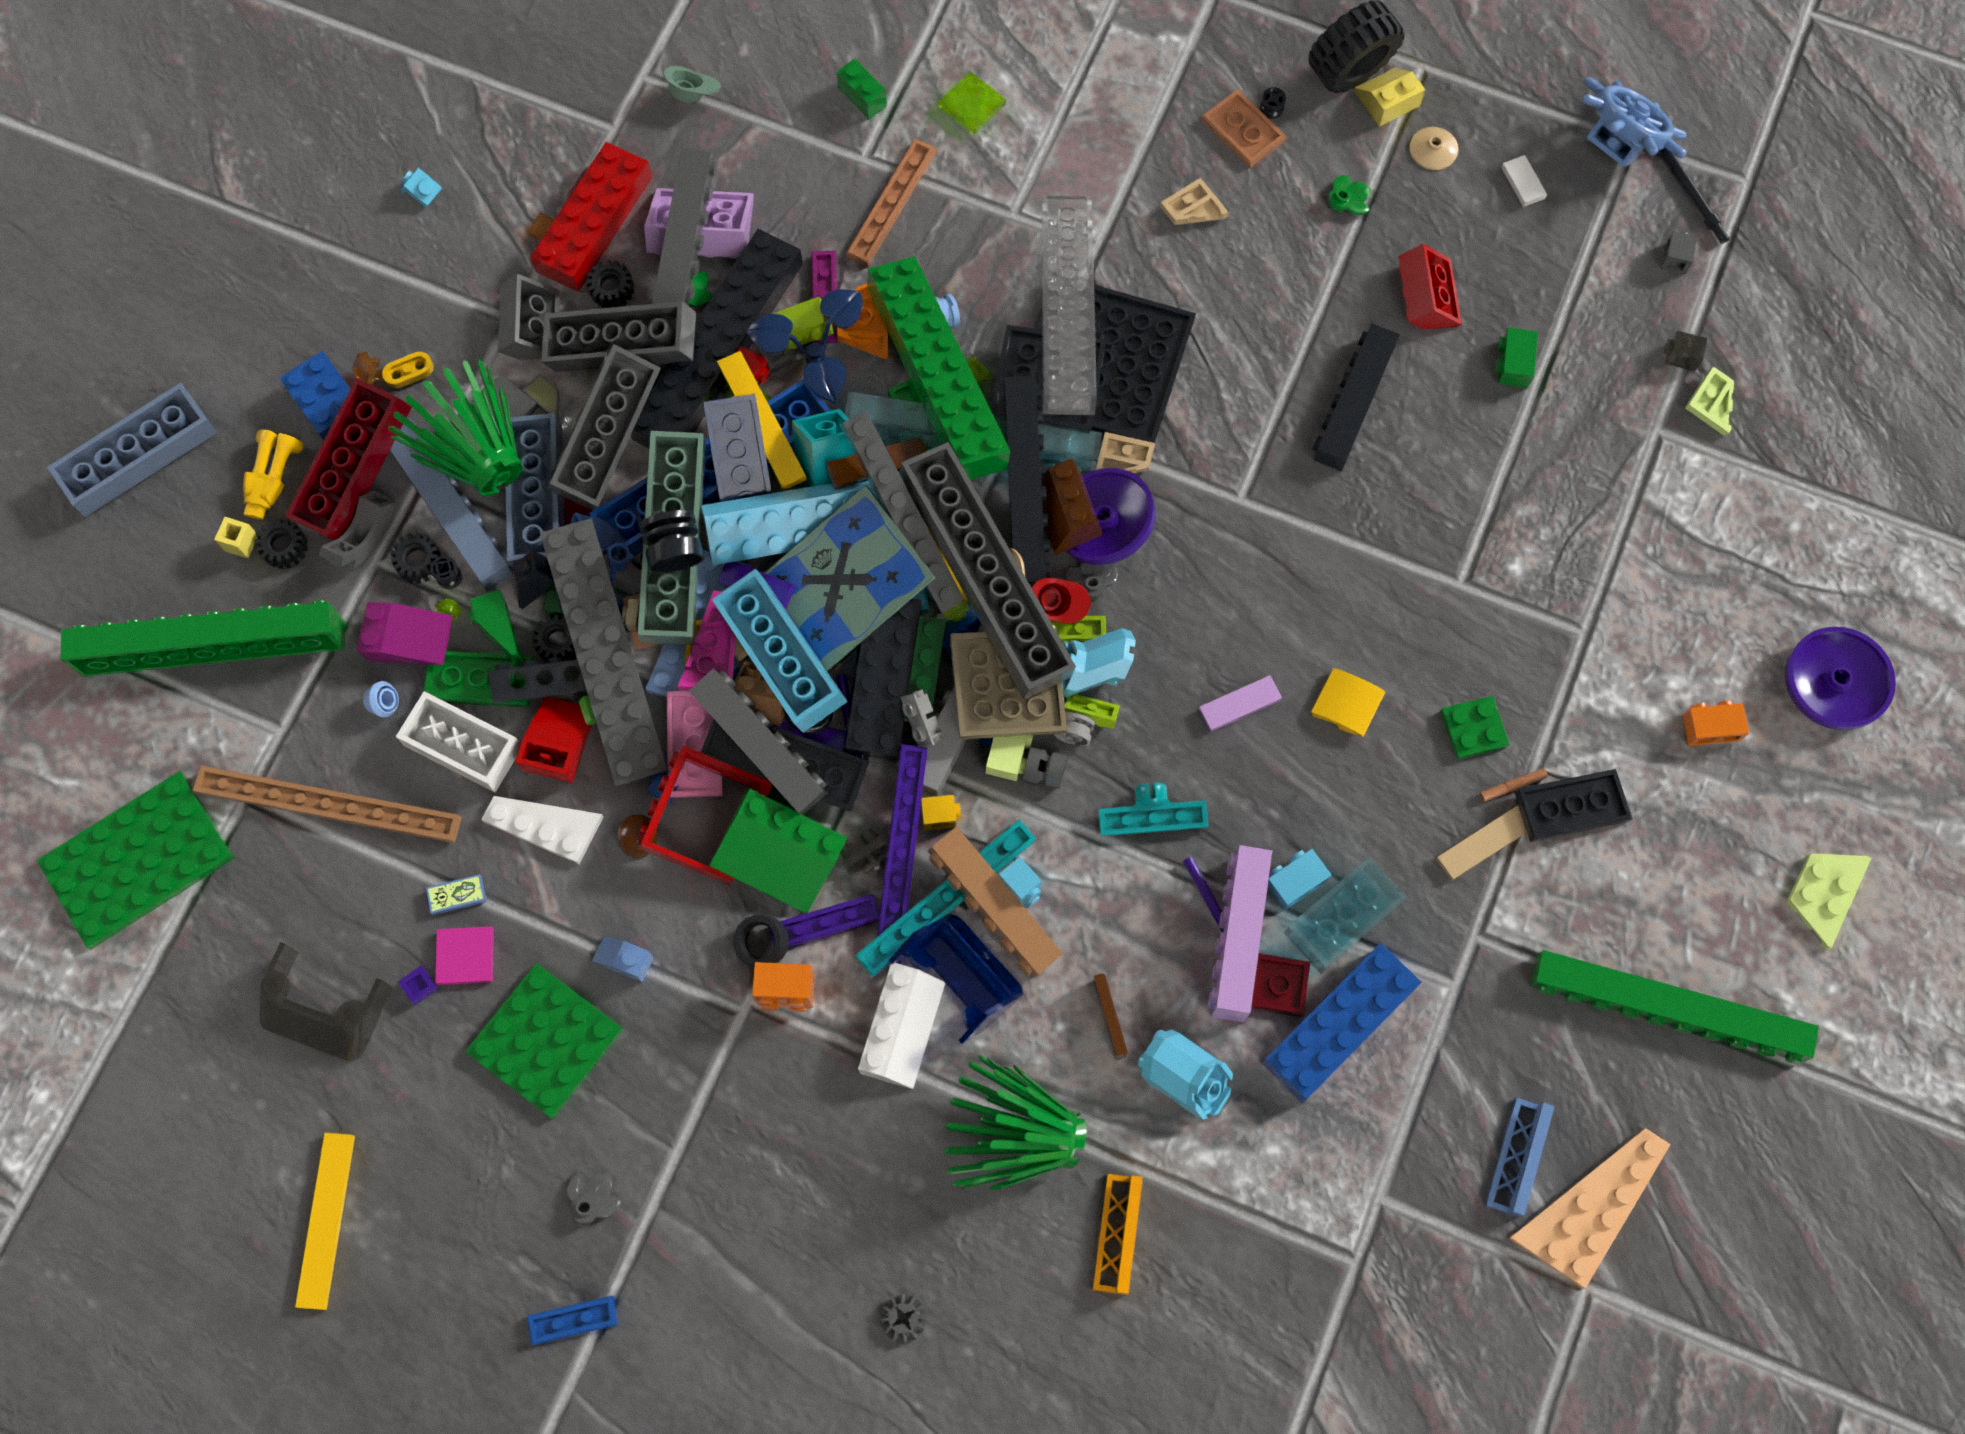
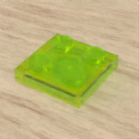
M971 71L938 101V108L972 135H975L1006 105V99Z

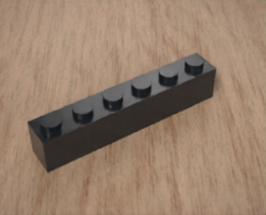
M1371 324L1368 332H1362L1358 345L1362 347L1359 353L1354 351L1349 366L1353 368L1350 374L1345 372L1340 387L1344 389L1341 395L1336 393L1331 408L1335 410L1332 416L1327 414L1321 429H1324L1325 433L1323 437L1318 436L1312 450L1317 452L1313 461L1341 472L1343 471L1400 334L1375 324Z

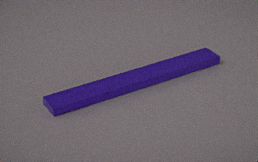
M900 745L876 938L908 912L928 751L926 747ZM902 953L892 962L901 964Z

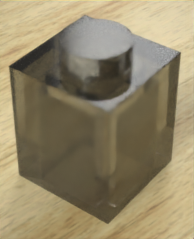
M1677 330L1674 337L1666 342L1664 354H1667L1665 364L1696 371L1703 360L1707 338Z

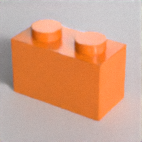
M1722 701L1714 706L1698 703L1691 705L1682 715L1688 746L1739 742L1749 734L1743 703L1733 704V701Z

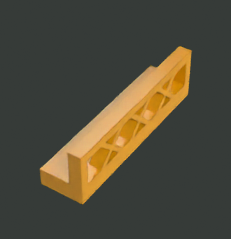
M1107 1174L1093 1290L1122 1295L1129 1294L1143 1180L1141 1176L1131 1175V1177ZM1113 1181L1129 1183L1128 1195L1119 1202L1111 1193ZM1111 1198L1115 1205L1109 1209ZM1127 1200L1126 1212H1125V1210L1122 1208L1121 1204L1124 1203V1202ZM1118 1207L1125 1220L1124 1224L1114 1231L1108 1222V1214ZM1108 1228L1112 1234L1105 1238L1106 1229ZM1123 1229V1236L1121 1240L1117 1233H1119ZM1114 1236L1121 1245V1252L1111 1260L1104 1251V1245ZM1104 1256L1108 1263L1102 1267V1260ZM1120 1258L1119 1268L1117 1269L1114 1262ZM1108 1266H1111L1118 1275L1116 1287L1099 1285L1101 1272Z

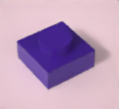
M419 966L398 981L414 1005H417L438 990V987L423 966Z

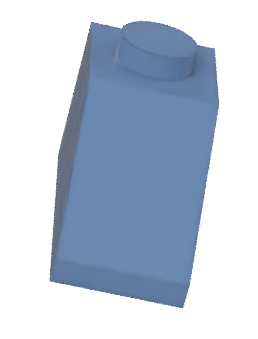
M603 936L592 962L643 983L654 957L648 950L626 941Z

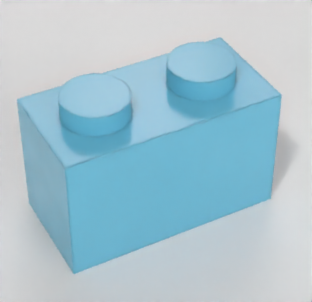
M1313 849L1306 853L1303 850L1299 851L1289 859L1292 863L1284 868L1279 865L1269 872L1270 878L1268 879L1267 888L1284 911L1328 882L1332 876Z
M1019 857L999 874V878L1019 902L1029 909L1040 899L1038 895L1041 893L1042 881L1025 861Z

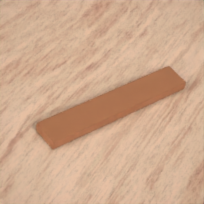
M914 138L846 252L847 258L869 267L935 156L936 147Z

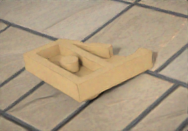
M1105 432L1096 470L1120 468L1132 473L1147 471L1150 467L1155 443Z

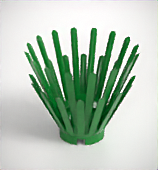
M479 359L477 364L485 386L482 391H480L469 363L463 361L462 364L473 389L471 394L475 404L469 403L449 368L443 370L446 379L458 399L453 400V406L467 427L433 384L426 380L423 382V386L452 421L456 429L441 413H436L433 417L411 396L406 397V402L436 431L432 433L426 428H419L399 412H394V417L421 438L413 439L393 426H389L388 429L399 436H391L392 439L424 456L410 454L411 457L417 460L416 462L476 488L482 496L488 497L500 492L496 486L504 483L508 487L523 471V466L521 465L523 463L517 456L506 394L504 395L503 388L500 387L501 407L489 364L485 371L484 365Z
M978 1055V1059L994 1070L993 1074L974 1062H968V1066L972 1070L994 1081L1018 1097L1002 1089L995 1091L962 1076L958 1078L959 1083L985 1094L988 1102L1022 1116L962 1099L952 1098L950 1100L951 1105L987 1115L980 1117V1123L998 1128L948 1122L945 1125L946 1130L1016 1140L980 1139L976 1143L977 1146L946 1147L944 1153L947 1155H1028L983 1160L977 1164L950 1167L946 1170L947 1174L1020 1166L956 1180L952 1186L964 1185L961 1188L963 1190L1009 1178L1007 1181L995 1184L989 1188V1191L1000 1190L1058 1168L1072 1169L1079 1163L1080 1159L1073 1158L1076 1149L1084 1151L1086 1142L1085 1119L1077 1118L1081 1115L1080 1112L1070 1111L1015 1065L1013 1067L1017 1073L1008 1067L1002 1068L988 1057L986 1059Z

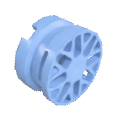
M949 293L940 299L935 297L949 326L954 329L960 327L959 309L953 295Z

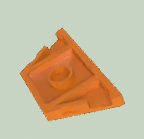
M866 283L855 289V291L861 293L863 299L861 314L852 326L845 329L838 328V341L882 359H888V331L868 291Z

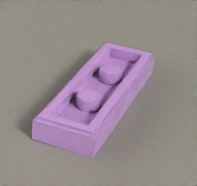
M1269 675L1200 706L1199 712L1209 731L1213 732L1281 701L1282 696Z

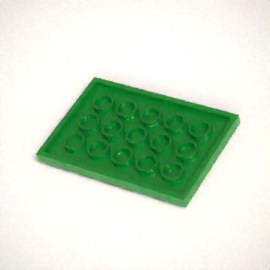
M178 771L36 861L86 948L92 950L235 858L185 775Z

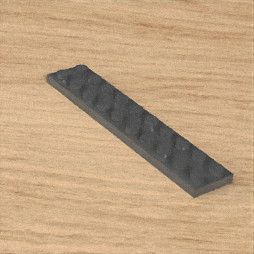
M592 518L540 532L615 786H622L668 772Z

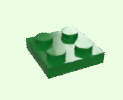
M1493 696L1441 709L1440 712L1457 760L1504 749L1510 745Z

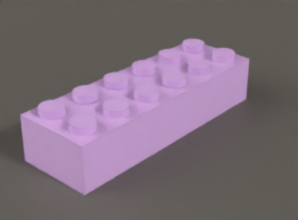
M1239 845L1237 852L1231 853V858L1228 860L1226 875L1231 876V879H1228L1227 886L1225 885L1223 902H1227V906H1224L1219 921V928L1224 929V932L1220 933L1216 943L1215 955H1220V957L1213 966L1211 981L1216 982V985L1212 988V992L1209 993L1207 1009H1212L1211 1017L1244 1023L1251 1012L1272 850Z

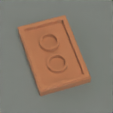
M1238 89L1202 115L1201 119L1249 168H1252L1283 144L1287 137Z

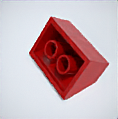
M1421 244L1399 255L1400 266L1398 271L1402 277V294L1406 302V318L1409 323L1423 330L1461 326L1462 321L1451 259L1425 244Z

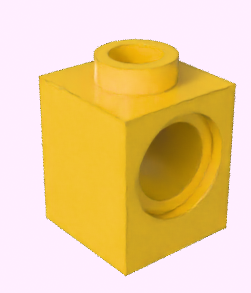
M954 795L921 799L925 831L949 829L957 826L956 819H961L960 803H954Z

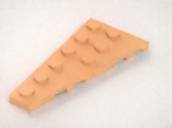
M1646 1128L1641 1130L1613 1155L1599 1164L1592 1172L1583 1177L1508 1239L1580 1288L1585 1289L1671 1144Z

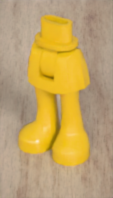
M269 430L257 431L255 439L258 443L255 465L252 472L244 473L243 503L246 504L243 515L263 520L266 510L270 511L271 506L275 504L284 488L281 480L288 456L290 454H300L305 445L294 437L283 433L277 435ZM275 448L271 468L267 475L265 474V471L267 468L269 457L272 450Z

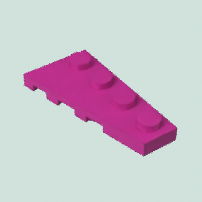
M713 591L701 627L686 662L682 678L679 681L678 690L689 691L712 669L719 673L723 670L733 679L736 635L712 601L714 597L723 591Z

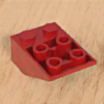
M547 696L544 698L522 739L515 760L521 771L573 784L592 724H586L580 705Z

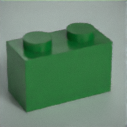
M855 58L836 71L838 89L868 120L887 107L886 89Z
M1508 327L1504 337H1499L1497 351L1501 352V358L1497 360L1495 374H1499L1498 384L1529 388L1535 375L1538 331Z

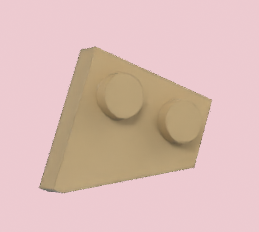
M1201 178L1163 200L1160 204V208L1174 225L1220 220L1228 217L1227 209Z

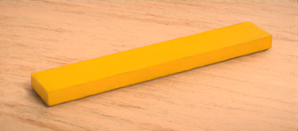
M741 351L717 361L734 396L755 393L765 455L783 491L806 481V475Z
M324 1133L295 1308L327 1310L354 1147V1135Z

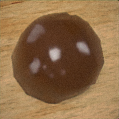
M634 814L625 817L621 821L617 831V840L619 847L625 855L641 858L650 854L638 849L641 841L637 840L642 825H649L650 817L643 814ZM656 828V830H655V832H654V835H653V837H652V839H651V842L654 843V844H657V838H658V830H657V828Z

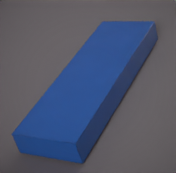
M614 1296L527 1316L531 1345L619 1325Z

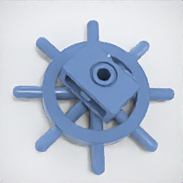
M1592 77L1585 78V86L1598 95V97L1585 94L1582 97L1583 103L1595 107L1601 116L1586 137L1623 167L1635 162L1644 148H1646L1650 155H1656L1658 150L1665 147L1676 157H1685V149L1671 138L1684 140L1686 132L1673 127L1672 122L1660 109L1658 103H1653L1643 95L1623 87L1620 81H1614L1612 85L1604 87Z

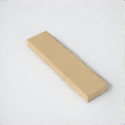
M1519 806L1514 807L1436 858L1451 881L1527 833Z

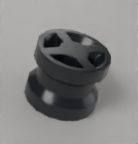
M1271 87L1264 91L1260 111L1267 118L1275 119L1282 115L1286 103L1285 92L1277 87Z

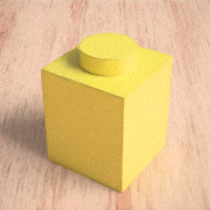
M224 517L214 540L225 552L249 559L255 546V540L258 537L249 524Z

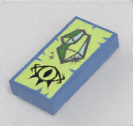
M480 874L426 887L432 915L487 902Z

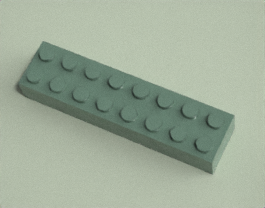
M651 431L645 519L666 511L688 510L693 512L696 520L695 525H697L698 529L695 537L700 539L701 506L706 443L704 433ZM643 544L638 623L640 642L694 645L699 564L677 572L654 573L649 571L645 550L650 546Z

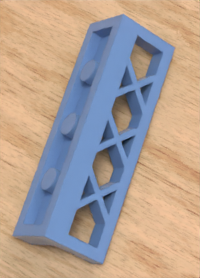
M1515 1098L1485 1203L1486 1207L1517 1218L1525 1216L1555 1106L1547 1103L1537 1105L1520 1098ZM1520 1106L1535 1111L1532 1123L1525 1127L1518 1117ZM1515 1124H1517V1126H1518V1128H1519V1129L1516 1130V1131H1514ZM1531 1127L1530 1132H1529V1136H1528V1134H1527V1132H1526V1129H1528V1128ZM1521 1132L1526 1141L1525 1150L1516 1154L1510 1142L1513 1135ZM1509 1150L1511 1157L1506 1159ZM1523 1154L1522 1161L1520 1162L1518 1156ZM1513 1159L1519 1172L1517 1177L1508 1181L1503 1167L1504 1163ZM1500 1178H1502L1504 1182L1501 1185H1499ZM1513 1182H1515L1514 1190L1511 1186ZM1505 1186L1511 1195L1509 1207L1494 1202L1497 1190Z

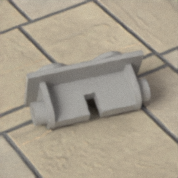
M923 689L913 692L911 695L900 697L903 703V712L909 719L913 738L919 747L934 745L935 742L942 740L940 736L942 731L936 716L927 719L925 715L933 711L928 694H924Z

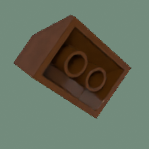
M1073 458L1048 468L1045 475L1041 478V486L1046 485L1047 495L1046 501H1042V511H1047L1048 527L1045 528L1053 552L1057 555L1102 536L1103 533L1084 479Z

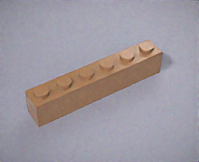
M957 826L928 850L931 863L937 869L942 868L948 876L946 879L954 890L962 892L966 897L964 899L966 905L973 912L977 911L981 915L985 928L990 933H996L1001 939L999 942L1005 952L1008 954L1012 953L1019 961L1017 965L1025 975H1031L1032 978L1036 977L1063 954Z

